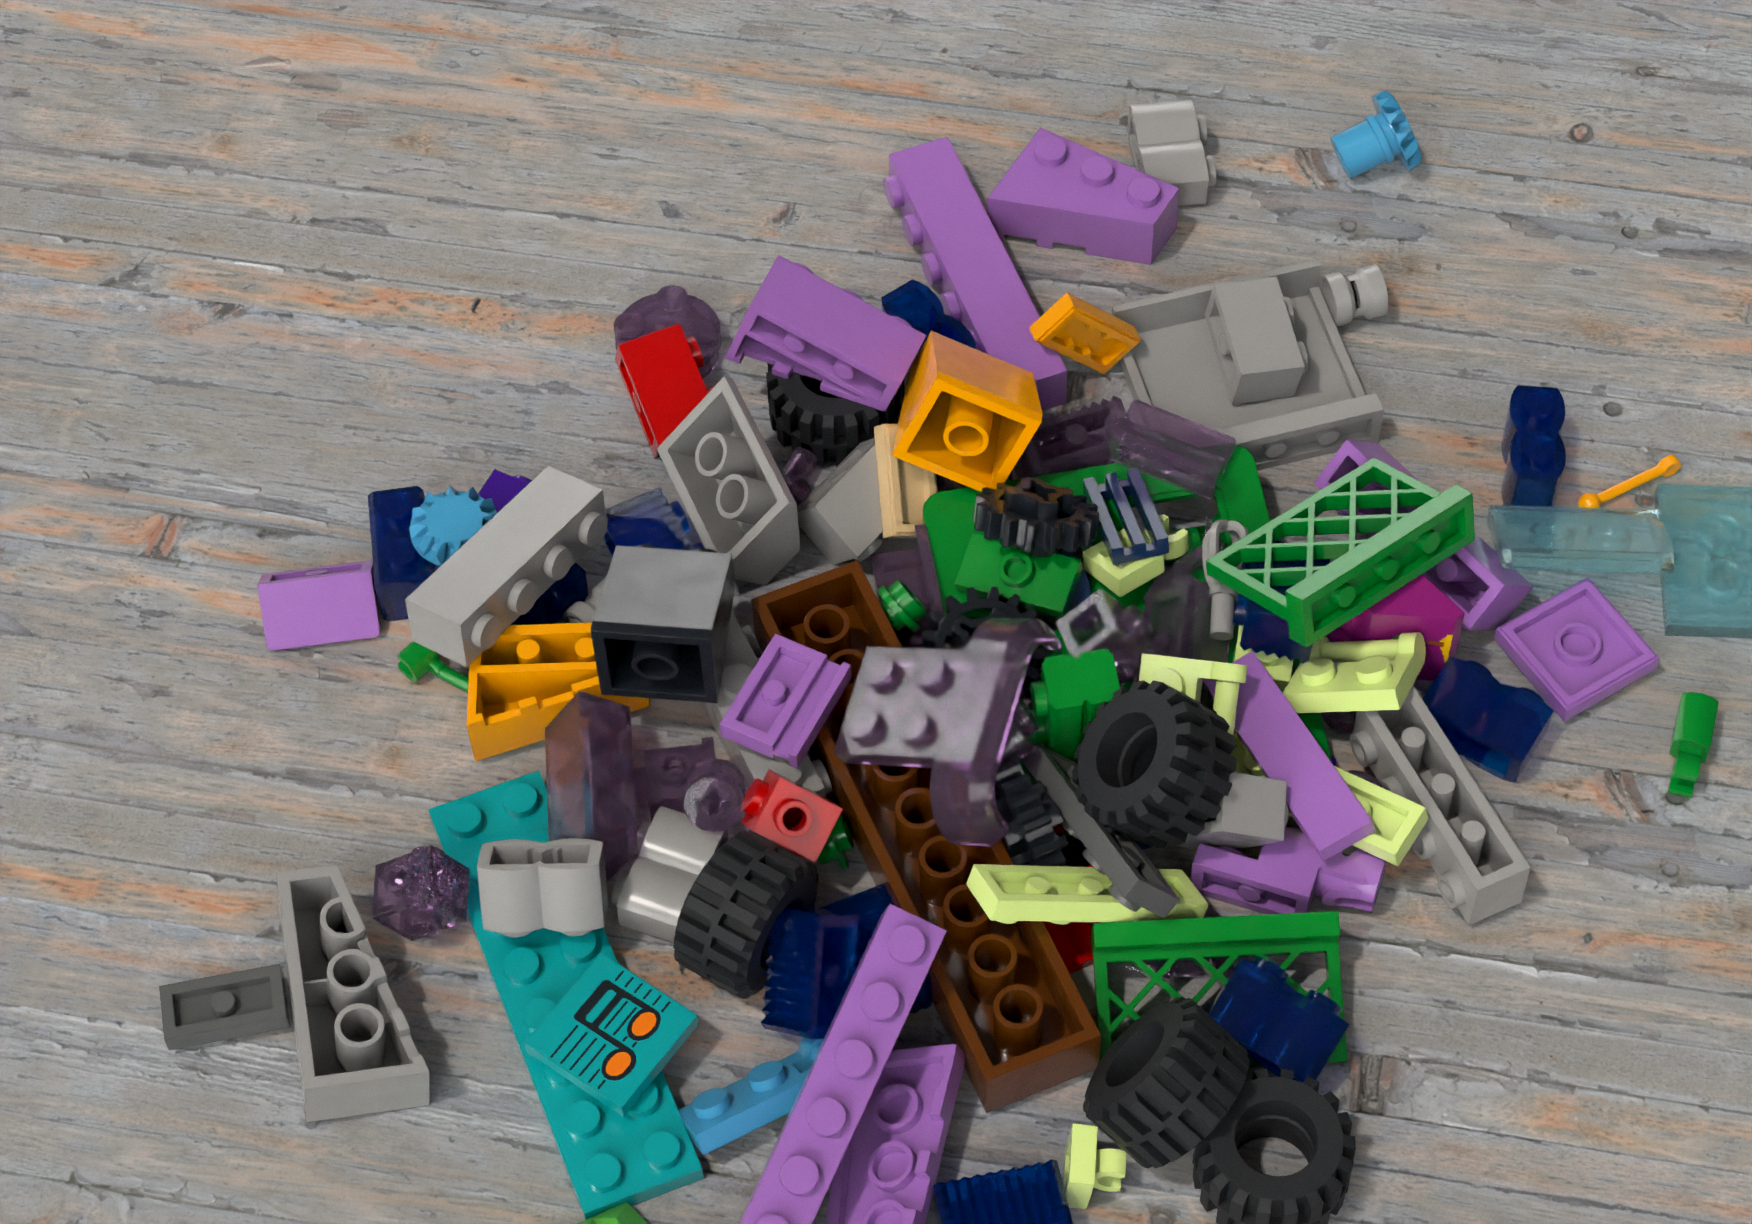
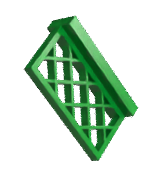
M1372 458L1206 560L1207 575L1286 620L1289 627V638L1307 648L1475 540L1473 493L1457 484L1441 493L1392 466ZM1373 481H1377L1391 489L1359 491ZM1420 506L1410 513H1398V507ZM1391 508V514L1357 515V509ZM1350 509L1349 516L1317 517L1328 510ZM1378 532L1369 539L1357 540V533ZM1349 534V540L1315 542V535ZM1307 535V542L1275 543L1284 536ZM1315 559H1335L1326 566H1314ZM1307 560L1306 567L1273 568V561ZM1265 562L1264 569L1239 570L1235 567L1241 563ZM1294 585L1285 591L1286 596L1272 589V586Z
M1339 911L1093 923L1090 930L1091 955H1093L1097 1028L1101 1034L1099 1062L1112 1045L1111 1034L1126 1017L1133 1022L1140 1018L1134 1011V1008L1155 985L1172 1000L1176 997H1183L1162 977L1176 961L1193 960L1211 976L1208 982L1192 998L1195 1003H1198L1211 987L1218 982L1244 1005L1240 1012L1225 1027L1228 1033L1250 1011L1277 1035L1262 1053H1248L1249 1067L1346 1063L1348 1060L1338 938L1340 937ZM1325 953L1326 980L1311 996L1284 971L1298 955ZM1289 955L1279 967L1267 957ZM1240 957H1254L1272 973L1270 978L1251 999L1223 975L1234 961ZM1228 958L1218 970L1206 960ZM1167 961L1157 973L1144 963ZM1132 963L1150 981L1127 1005L1108 988L1107 964ZM1277 979L1305 1002L1284 1028L1256 1005V1002ZM1326 989L1328 991L1329 1011L1317 1001ZM1109 1001L1121 1011L1120 1015L1111 1025ZM1310 1008L1330 1024L1332 1049L1307 1050L1289 1034L1290 1030ZM1282 1040L1294 1050L1272 1052Z

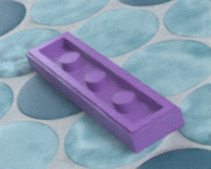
M1254 651L1232 662V664L1248 665L1246 683L1239 684L1234 732L1266 778L1287 781L1286 804L1288 805L1289 813L1322 861L1374 833L1373 821ZM1203 679L1205 689L1214 701L1216 680Z

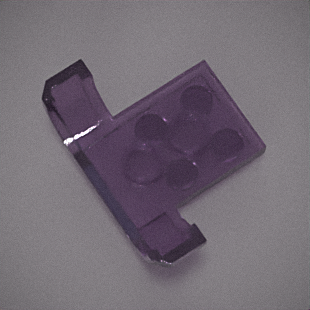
M990 618L981 623L975 630L967 650L867 646L834 754L844 763L932 768L930 778L931 807L935 822L942 835L951 844L991 847L1006 836L1009 831L1008 823L1001 817L997 808L995 781L1030 658L1040 644L1047 650H1060L1062 643L1054 631L1039 619Z

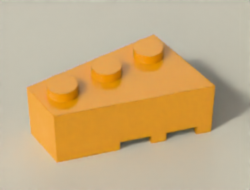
M592 622L510 625L491 648L484 650L469 665L466 726L474 760L476 762L649 707L650 698L601 695L591 637Z

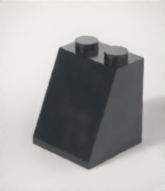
M642 544L636 547L616 545L591 625V637L601 695L718 703L735 591L732 554L718 553L705 548L688 551L661 549L649 544Z

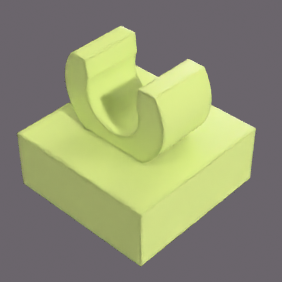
M1072 1124L1065 1147L1061 1207L1086 1210L1093 1188L1108 1192H1116L1121 1189V1178H1125L1127 1153L1123 1150L1111 1148L1097 1150V1126Z

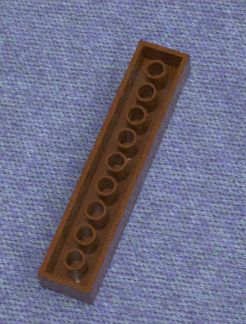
M858 560L751 599L754 633L762 652H764L774 634H777L826 654L827 659L839 665L845 662L851 665L852 678L809 749L814 759H819L825 767L830 779L831 794L834 801L843 808L841 814L844 815L848 823L852 838L886 908L889 904H892L947 930L923 984L952 1044H957L965 1053L964 1068L985 1112L989 1113L1095 1070L1100 1059L1101 1034L1043 921H1017L1013 924L991 921L966 885L973 864H1014Z

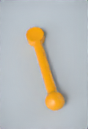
M1674 454L1668 455L1657 466L1597 494L1584 493L1578 500L1579 509L1585 514H1594L1598 511L1600 504L1660 476L1670 477L1681 468L1682 463Z

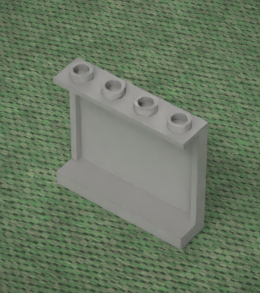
M1319 259L1299 264L1289 263L1277 269L1251 275H1236L1228 280L1216 282L1225 283L1277 276L1283 297H1289L1293 305V330L1297 342L1304 343L1308 355V370L1306 374H1302L1294 397L1231 405L1204 315L1213 286L1216 283L1198 287H1184L1176 292L1146 299L1136 298L1124 304L1112 306V315L1135 326L1141 338V341L1119 360L1155 456L1224 445H1239L1252 454L1257 471L1335 453L1347 439L1379 442L1384 408L1377 392L1366 395L1319 288L1321 273Z

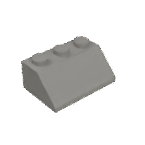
M724 376L657 448V451L705 549H711L718 553L732 554L735 579L766 586L800 551L797 503L733 378Z

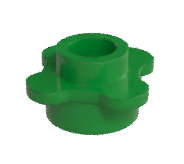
M843 814L839 816L817 859L821 865L838 860L842 870L849 868L845 851L854 848L852 834Z

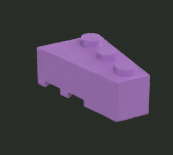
M1040 127L987 198V214L1001 241H1004L1005 235L1036 240L1037 247L1053 249L1054 243L1085 247V254L1151 265L1177 229L1180 188Z

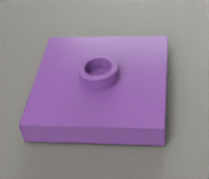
M1589 577L1496 628L1494 640L1564 722L1656 670L1660 659Z

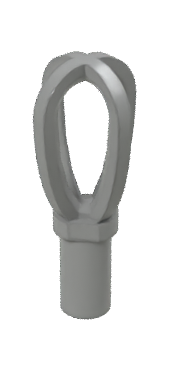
M1223 519L1217 520L1212 524L1202 544L1204 575L1210 587V637L1215 640H1230L1233 638L1235 601L1238 599V592L1207 575L1206 560L1219 553L1220 533H1229L1232 544L1249 534L1246 527L1241 523ZM1241 563L1235 568L1244 570L1246 563Z

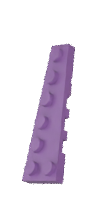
M957 1044L891 1051L831 1181L827 1224L926 1223L965 1064V1053Z

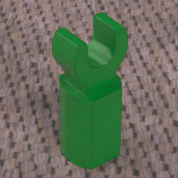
M1695 692L1682 693L1669 754L1675 760L1668 793L1692 797L1700 765L1706 762L1710 750L1719 701L1711 696Z

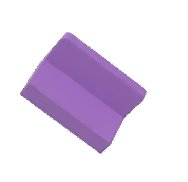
M368 560L262 574L257 587L267 648L269 650H280L377 637L380 634L381 628L375 595L377 585L375 561Z

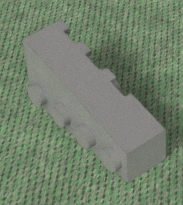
M338 865L276 872L279 913L306 1122L429 1106V1069L422 1054L418 1053L410 1035V1027L401 1007L398 1008L387 983V975L379 957L375 956L366 936V928Z

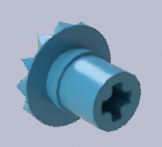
M1385 90L1372 96L1376 115L1370 114L1364 117V121L1330 137L1335 153L1349 179H1353L1383 163L1389 164L1395 161L1394 158L1397 156L1407 171L1414 169L1421 163L1422 153L1418 147L1419 143L1414 136L1413 129L1409 125L1398 101Z
M450 484L444 493L433 495L427 492L424 503L412 510L409 531L416 551L427 561L433 563L437 570L497 514L492 498H482L474 487L464 492L456 491Z

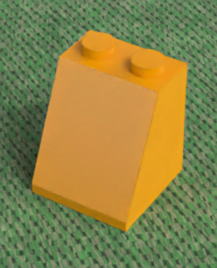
M931 331L909 370L891 456L979 492H982L984 487L996 489L997 483H1005L1042 422L1043 413L1033 373Z

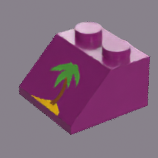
M1421 574L1324 637H1327L1329 642L1398 639L1401 633L1420 632L1425 641L1426 656L1424 665L1416 680L1443 682L1452 675L1465 612Z

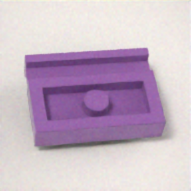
M774 634L720 722L721 737L774 759L775 755L789 761V766L798 769L851 680V665L845 662L841 665L831 662L827 659L826 654Z

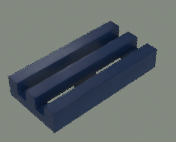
M1138 468L1127 470V479L1123 480L1118 479L1116 472L1105 474L1104 484L1097 485L1094 477L1083 479L1084 496L1087 497V503L1098 506L1097 512L1100 513L1098 530L1113 565L1169 553L1168 536ZM1131 494L1151 543L1145 542L1126 495ZM1112 498L1132 547L1123 548L1105 505V499Z

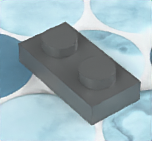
M280 964L159 986L164 1040L168 1050L290 1028L285 980Z

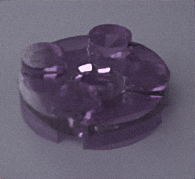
M665 286L657 293L635 301L615 319L616 352L619 344L680 323L685 337L693 336L698 343L704 361V367L700 368L699 372L702 379H704L713 371L719 360V349L722 344L720 321L714 310L706 302L695 296L688 295L686 290L680 286Z

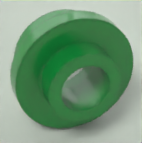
M897 579L889 587L883 584L877 589L883 599L880 605L890 624L897 631L907 626L910 630L916 632L922 627L919 621L929 612L917 596L900 579Z

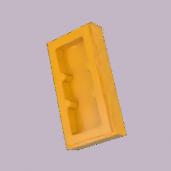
M1068 292L1029 327L1035 342L1103 375L1141 341L1135 326Z

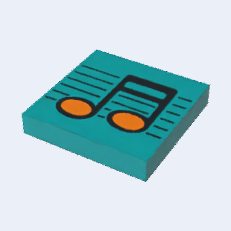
M600 952L528 1037L524 1045L528 1054L624 1117L699 1026L698 1015Z

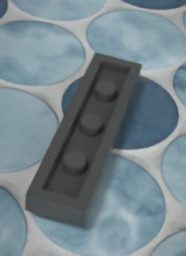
M1035 742L1021 760L1036 781H1042L1045 791L1053 803H1056L1064 821L1062 822L1063 828L1072 836L1081 840L1085 845L1086 849L1082 853L1084 858L1095 869L1107 875L1112 884L1108 888L1109 892L1118 902L1131 911L1137 912L1142 907L1165 918L1180 899L1134 839L1091 818L1084 811L1085 805L1078 802L1075 794L1079 784L1073 782L1072 770L1077 766L1076 762Z

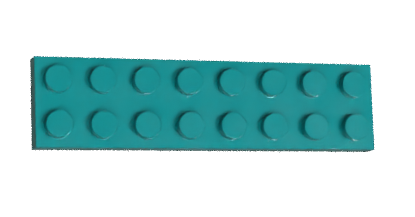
M540 771L523 775L428 809L435 833L585 1220L627 1202L632 1207L704 1179L701 1164L685 1125L679 1116L680 1113L663 1071L658 1074L627 1114L622 1117L526 1052L524 1042L600 952L618 963L604 928L592 930L590 933L582 936H568L559 931L542 928L522 937H507L501 933L483 929L477 863L482 844L512 839L531 840L540 843L567 839Z

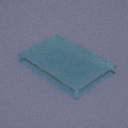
M1657 484L1654 500L1665 636L1752 639V487Z
M1489 505L1487 524L1500 567L1507 569L1674 573L1676 552L1658 510Z

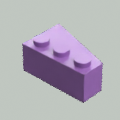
M778 255L751 302L725 359L741 364L744 356H748L774 365L772 368L773 375L789 379L792 372H796L822 381L820 384L821 391L885 412L926 335L912 328L904 319L890 316L864 302L856 293L840 289L818 277L805 265L791 262Z

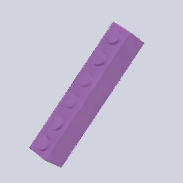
M948 136L889 154V177L883 179L887 200L892 208H900L903 214L902 225L906 239L910 246H919L922 253L921 264L924 275L930 285H938L942 293L940 294V301L944 316L950 325L957 323L961 331L960 343L1032 372L1042 411L1066 404L1067 369L1058 352L1035 342L1029 327L1040 316Z
M889 904L883 912L738 1224L813 1223L947 930L892 904Z

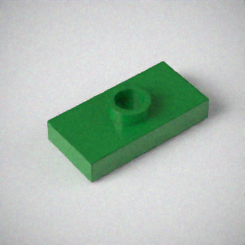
M972 533L954 585L959 592L966 594L968 588L974 587L978 597L986 599L991 587H998L999 601L1006 603L1010 597L1017 594L1020 596V608L1035 609L1039 613L1066 619L1083 570V565L1079 559L1056 553L1052 554L1051 557H1033L1029 552L1017 548H1004L999 544V539L987 540L984 538V535Z

